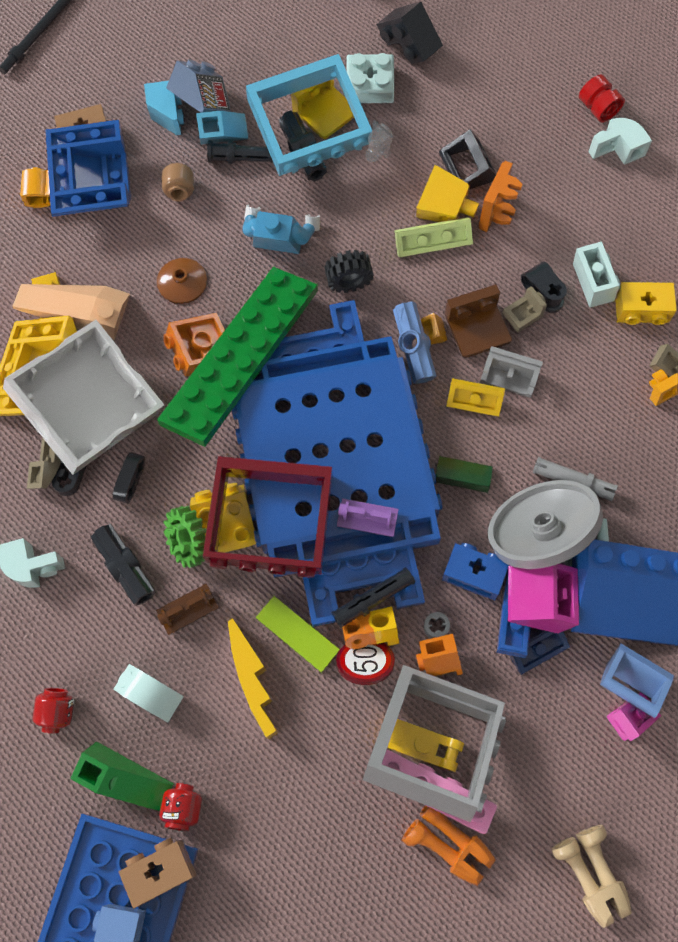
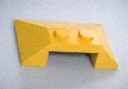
M60 316L15 321L0 364V416L24 415L3 389L4 379L38 356L53 351L66 338L76 333L77 330L72 317Z

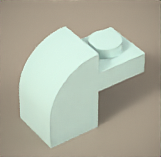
M615 118L610 120L606 131H600L593 137L588 152L595 159L615 150L625 165L644 157L652 140L639 123L627 118Z
M24 538L0 545V568L6 576L22 586L29 588L40 587L38 576H54L58 570L65 569L64 559L57 552L34 557L32 545Z
M130 664L121 674L118 683L113 689L123 697L166 722H169L184 697Z

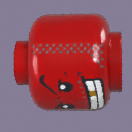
M45 688L44 692L38 694L35 698L33 722L37 726L42 727L41 731L44 733H59L60 728L69 726L72 721L74 698L68 695V690Z
M176 783L175 789H168L164 792L159 813L160 820L165 823L164 828L189 831L190 827L198 823L202 797L198 793L193 792V785Z

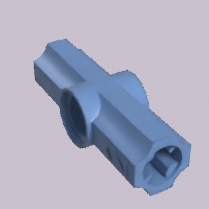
M416 302L401 303L393 309L400 334L398 345L405 352L413 383H426L437 377L429 351L431 341L429 336L424 333ZM415 338H417V344L413 348L412 342Z

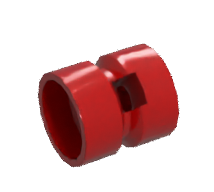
M602 74L591 78L579 92L581 102L591 109V113L601 123L613 118L625 103V98L617 89L612 91V84Z

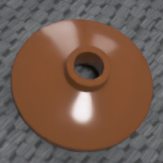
M178 258L169 261L161 268L157 276V287L160 294L166 300L176 304H185L196 300L202 295L207 286V275L200 263L189 258Z

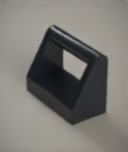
M471 129L440 149L439 154L447 171L461 180L462 178L451 155L470 150L479 170L463 180L470 185L469 190L494 180L496 172L480 139Z

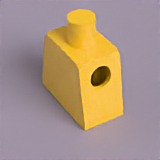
M434 165L417 205L416 217L429 221L444 222L458 219L460 213L474 218L479 203L467 199L470 187L468 183Z

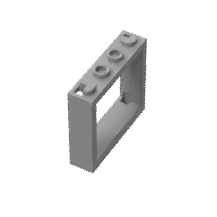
M403 665L363 781L471 822L476 811L482 812L487 798V794L482 793L484 784L489 785L494 767L490 766L489 763L491 758H496L501 741L496 740L497 732L502 733L506 723V717L502 716L505 703ZM406 692L487 722L467 797L382 765Z

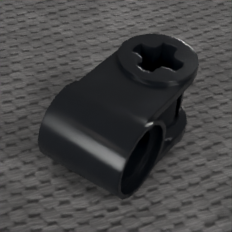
M543 261L521 274L520 278L524 288L533 287L536 292L541 293L547 303L546 312L555 313L562 309L567 287L553 272L547 262Z

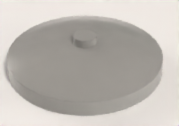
M568 480L539 483L516 493L498 508L489 523L488 539L497 557L508 565L523 569L550 567L571 559L590 545L602 526V507L597 495L589 487L581 483Z

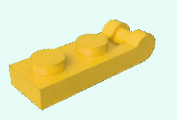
M397 719L387 748L456 773L458 767L456 759L458 753L462 752L465 743ZM439 745L447 747L444 758L436 756Z

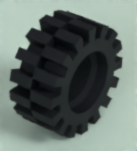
M348 250L343 255L340 252L337 254L338 257L332 256L330 261H327L324 266L329 288L332 291L336 290L338 293L342 290L344 293H348L349 290H352V292L357 291L356 288L363 289L365 288L364 284L369 285L370 281L374 279L369 255L363 251L359 253V250H354L351 253Z

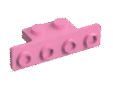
M388 749L386 750L382 765L467 797L469 790L463 788V785L457 780L449 777L445 779L435 774V770L425 764L419 763L417 765ZM485 800L482 812L476 811L471 822L435 808L432 809L481 834H486L497 805Z

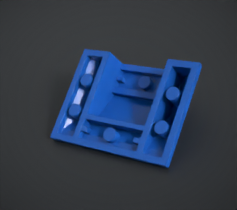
M119 120L45 130L52 217L127 207L129 205L131 191L128 160Z

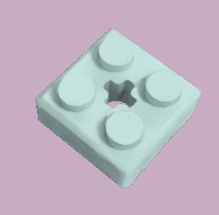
M385 53L347 55V73L360 103H393L394 55Z

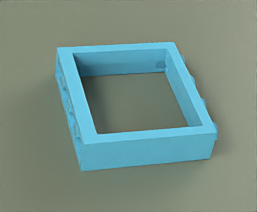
M339 54L246 85L247 100L279 176L290 172L294 174L301 168L317 166L323 160L339 158L346 152L354 149L362 150L363 146L371 144L372 128ZM337 78L359 129L283 155L262 104Z

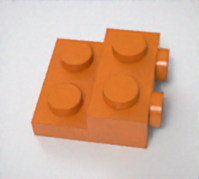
M217 312L173 321L168 324L166 334L163 337L164 344L167 349L173 350L175 354L173 357L174 366L177 371L182 370L185 377L193 373L225 331Z

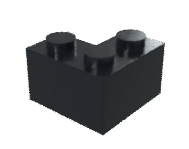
M422 2L396 8L376 24L380 31V36L387 46L400 43L404 56L411 64L424 62L443 46Z

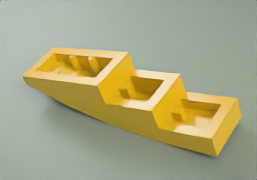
M232 618L228 621L231 651L238 678L253 715L265 737L271 739L278 734V731L263 708L270 704L272 700L257 678L267 670Z

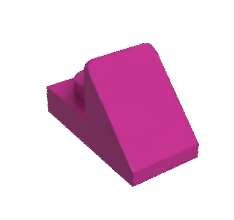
M641 692L638 693L640 696L650 701L645 694ZM625 702L607 715V719L624 741L628 739L632 741L639 737L661 717L660 713H658L653 718L629 702Z

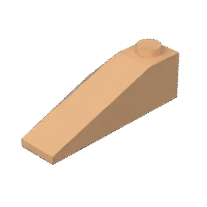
M21 284L12 307L13 309L41 318L70 316L73 318L77 329H82L94 320H97L111 339L115 340L130 294L107 286Z

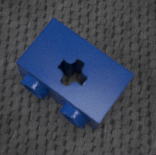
M455 543L442 581L495 601L499 595L509 565L500 560L494 553L486 555L478 552L477 548L467 543L459 545ZM474 565L480 566L478 574L472 573Z

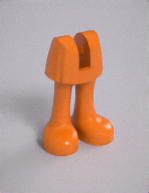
M424 805L420 817L438 828L459 849L456 851L432 833L419 819L412 822L401 841L410 847L418 844L428 847L451 865L450 873L463 881L478 886L484 876L477 871L473 864L469 865L465 861L466 857L471 853L476 857L475 860L477 862L483 863L489 869L496 861L495 857L477 835L469 837L456 827L446 815Z

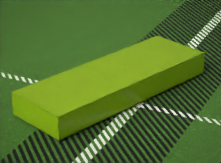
M275 596L256 616V619L320 673L324 672L340 650Z

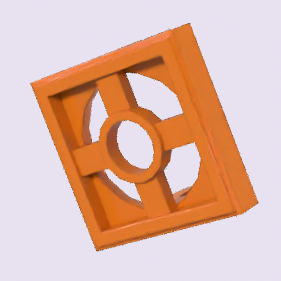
M508 161L502 162L484 198L479 222L480 230L487 232L492 222L500 225H509L512 218L508 215H515L516 209L511 204L503 201V199H517L518 192L515 190L521 191L523 184L516 177L510 176L513 163Z

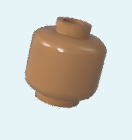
M172 163L166 166L162 171V190L164 194L174 201H183L190 197L194 192V174L192 169L182 163Z

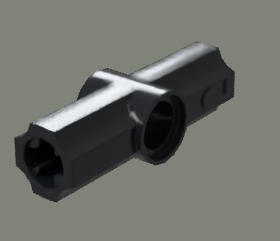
M287 111L279 119V125L287 139L290 153L316 144L314 135L311 131L306 130L298 112ZM323 161L317 166L302 168L307 180L314 182L322 179L324 174L327 173V168Z
M108 524L95 530L91 536L92 542L105 559V566L116 582H120L132 603L137 606L151 599L156 593L154 587L140 569L142 566L131 549L125 546L114 527Z

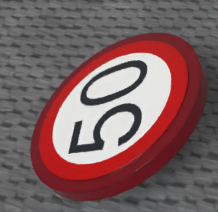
M385 643L369 644L360 649H350L344 645L337 654L336 665L340 675L347 681L358 685H373L382 682L390 676L395 666V657L391 648Z

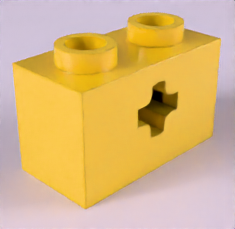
M621 282L620 289L615 298L617 323H626L628 325L639 323L663 325L669 323L677 311L674 283Z

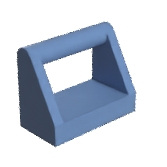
M620 644L606 664L600 685L655 718L667 696L674 675L625 645ZM613 675L651 698V702L612 678Z

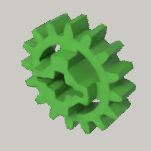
M190 506L171 509V512L166 513L168 520H164V524L167 527L164 534L168 538L166 544L170 545V554L176 556V562H182L184 568H191L202 564L205 561L203 550L206 536L204 534L207 531L206 528H202V518H196L197 513L195 510L191 511Z

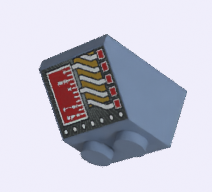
M188 59L187 62L176 61L166 87L169 91L201 113L231 111L223 77L215 72L213 65L205 61L199 64L191 59Z

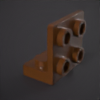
M497 284L447 300L445 317L463 358L489 351L491 346L498 348L510 344L512 341L497 307L500 296Z

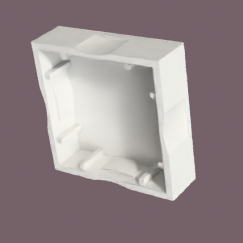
M94 320L66 338L53 351L38 356L4 379L3 385L5 392L72 475L158 415L164 406L163 402L143 377L127 363L119 347L97 320Z

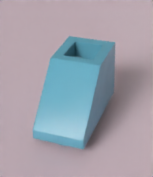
M169 81L144 84L146 104L151 120L175 135H181L180 125L184 124L182 109H178V105H182V99L166 88Z
M228 111L196 113L201 145L208 144V140H212L213 143L248 140L245 114Z

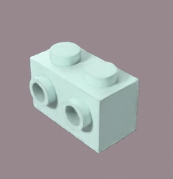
M598 242L577 248L573 266L589 308L615 301L617 292L620 289V282L618 276L613 271L610 256L606 253L603 243Z

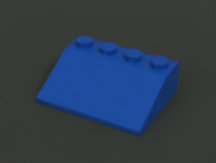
M594 539L583 551L572 557V567L578 569L579 625L571 628V632L678 646L677 552Z

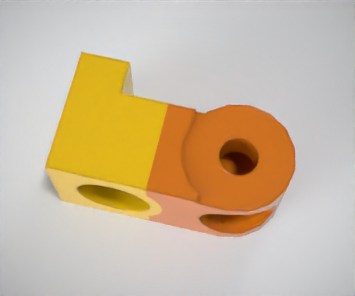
M392 606L369 611L370 614L365 617L361 615L342 627L345 645L350 649H360L369 644L373 645L387 642L388 646L399 644Z

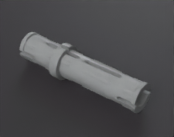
M538 457L532 472L552 480H568L581 483L589 487L597 496L611 502L615 496L614 492L618 487L616 484L614 485L595 478L594 474L589 473L586 475Z

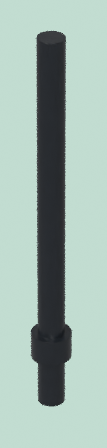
M57 0L24 39L8 51V57L0 64L1 73L6 74L15 63H20L25 57L24 53L71 0Z

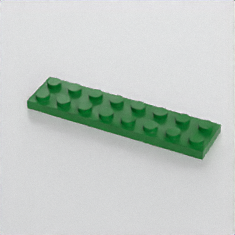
M273 267L157 419L159 426L206 447L318 292L317 284Z

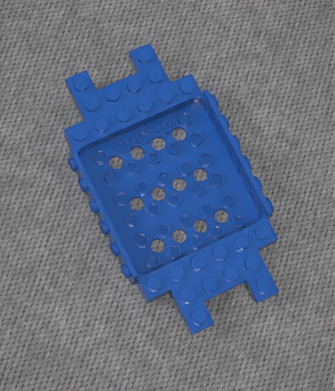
M355 300L329 305L333 328L285 337L232 410L233 419L238 420L240 427L235 429L238 445L243 444L244 453L240 454V458L288 463L285 460L287 452L296 450L301 454V459L297 464L332 467L331 496L336 497L340 503L342 499L351 500V495L354 492L363 491L367 495L365 503L398 509L394 537L337 527L339 507L334 511H329L322 575L315 574L313 578L303 577L312 627L336 622L331 613L333 610L338 609L335 593L378 585L405 567L412 574L415 584L394 595L396 609L425 604L413 549L437 545L441 539L437 519L439 511L443 509L440 494H436L434 486L436 484L435 472L433 468H430L428 459H430L429 448L422 438V434H424L421 418L417 417L416 410L418 406L416 396L411 393L410 389L412 385L410 372L405 369L403 357L397 358L392 336L364 341ZM359 385H368L371 388L370 395L367 397L358 396L355 390ZM341 390L345 397L341 402H332L329 399L330 392ZM307 395H314L318 399V403L312 408H307L302 404L303 398ZM281 400L290 402V410L286 413L278 412L275 409L277 402ZM372 434H378L382 437L383 443L381 446L374 448L368 445L367 438ZM350 439L356 444L355 450L351 453L343 452L339 447L343 440ZM317 445L326 446L329 450L328 455L324 458H316L312 453L314 447ZM244 479L247 495L252 494L253 504L249 505L252 521L257 520L258 530L254 531L256 546H262L264 554L269 553V557L313 561L322 486ZM382 486H391L395 490L394 497L389 500L382 499L378 493ZM301 502H307L312 506V511L307 516H299L295 511L296 506ZM286 571L284 575L273 574V576L275 578L289 574H294L297 572Z

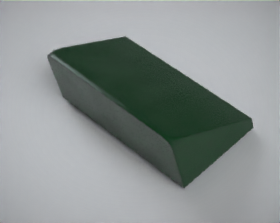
M439 456L435 475L436 483L488 493L493 466Z

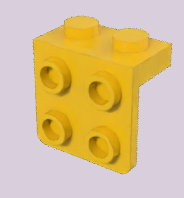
M334 79L291 94L293 112H298L301 120L322 139H327L354 118L346 97L334 88Z
M237 483L227 484L217 551L223 553L256 544L255 529L244 484L239 486ZM211 490L197 492L194 494L195 497H192L190 500L191 511H196V518H202V528L206 529L212 498Z

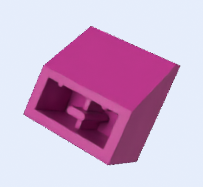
M562 564L538 569L508 566V622L554 633H560L578 626V569Z

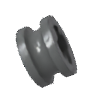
M441 612L431 613L424 622V632L429 638L447 635L450 629L449 619ZM431 620L433 622L441 620L443 622L441 627L445 628L444 631L437 630L435 633L430 630L432 625H429V622Z

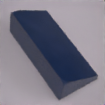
M530 628L527 657L522 658L511 655L509 657L519 674L522 675L570 648L564 631L554 633Z

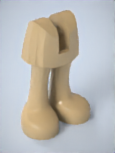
M596 825L577 833L576 837L587 853L601 885L598 886L591 876L580 854V847L574 837L559 842L551 850L557 860H565L571 866L585 892L582 899L595 920L605 928L614 923L612 914L606 904L607 900L610 899L621 919L632 914L623 881H616L601 851L600 844L606 838L607 831L603 825Z

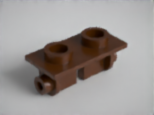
M206 583L157 609L156 612L161 625L164 626L167 634L170 635L219 609V606Z

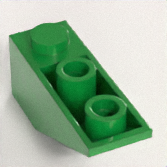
M95 742L82 752L70 778L96 794L160 811L164 792L172 789L174 783L99 742Z

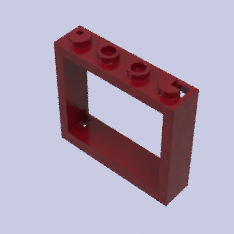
M218 456L203 550V558L206 563H209L210 567L216 569H227V565L239 566V570L246 572H256V569L260 568L268 569V573L284 575L286 571L297 572L298 576L313 578L315 574L322 575L333 478L332 467ZM228 477L322 486L314 560L305 561L217 552Z

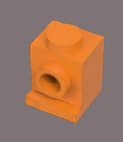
M453 634L419 641L421 653L416 654L420 671H426L427 674L432 676L444 675L454 671L457 672V676L463 674Z

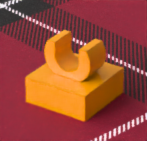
M662 369L652 374L654 379L649 381V384L653 391L649 399L655 406L678 395V373L669 378Z

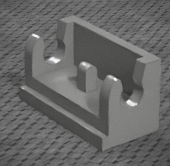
M491 346L480 383L505 388L506 391L531 398L543 362Z

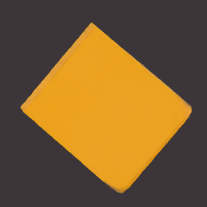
M432 313L421 318L424 333L429 336L431 345L447 341L441 317Z

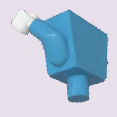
M246 205L243 233L247 237H253V247L300 254L301 245L306 244L313 233L320 230V215L317 217H310L309 214L305 215V225L301 227L292 216L261 212L260 207L251 208L250 205Z

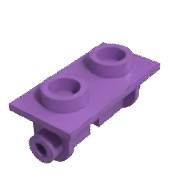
M342 499L338 511L337 527L394 537L398 509Z

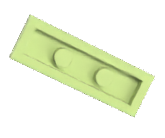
M469 217L394 230L398 257L473 244L471 219Z

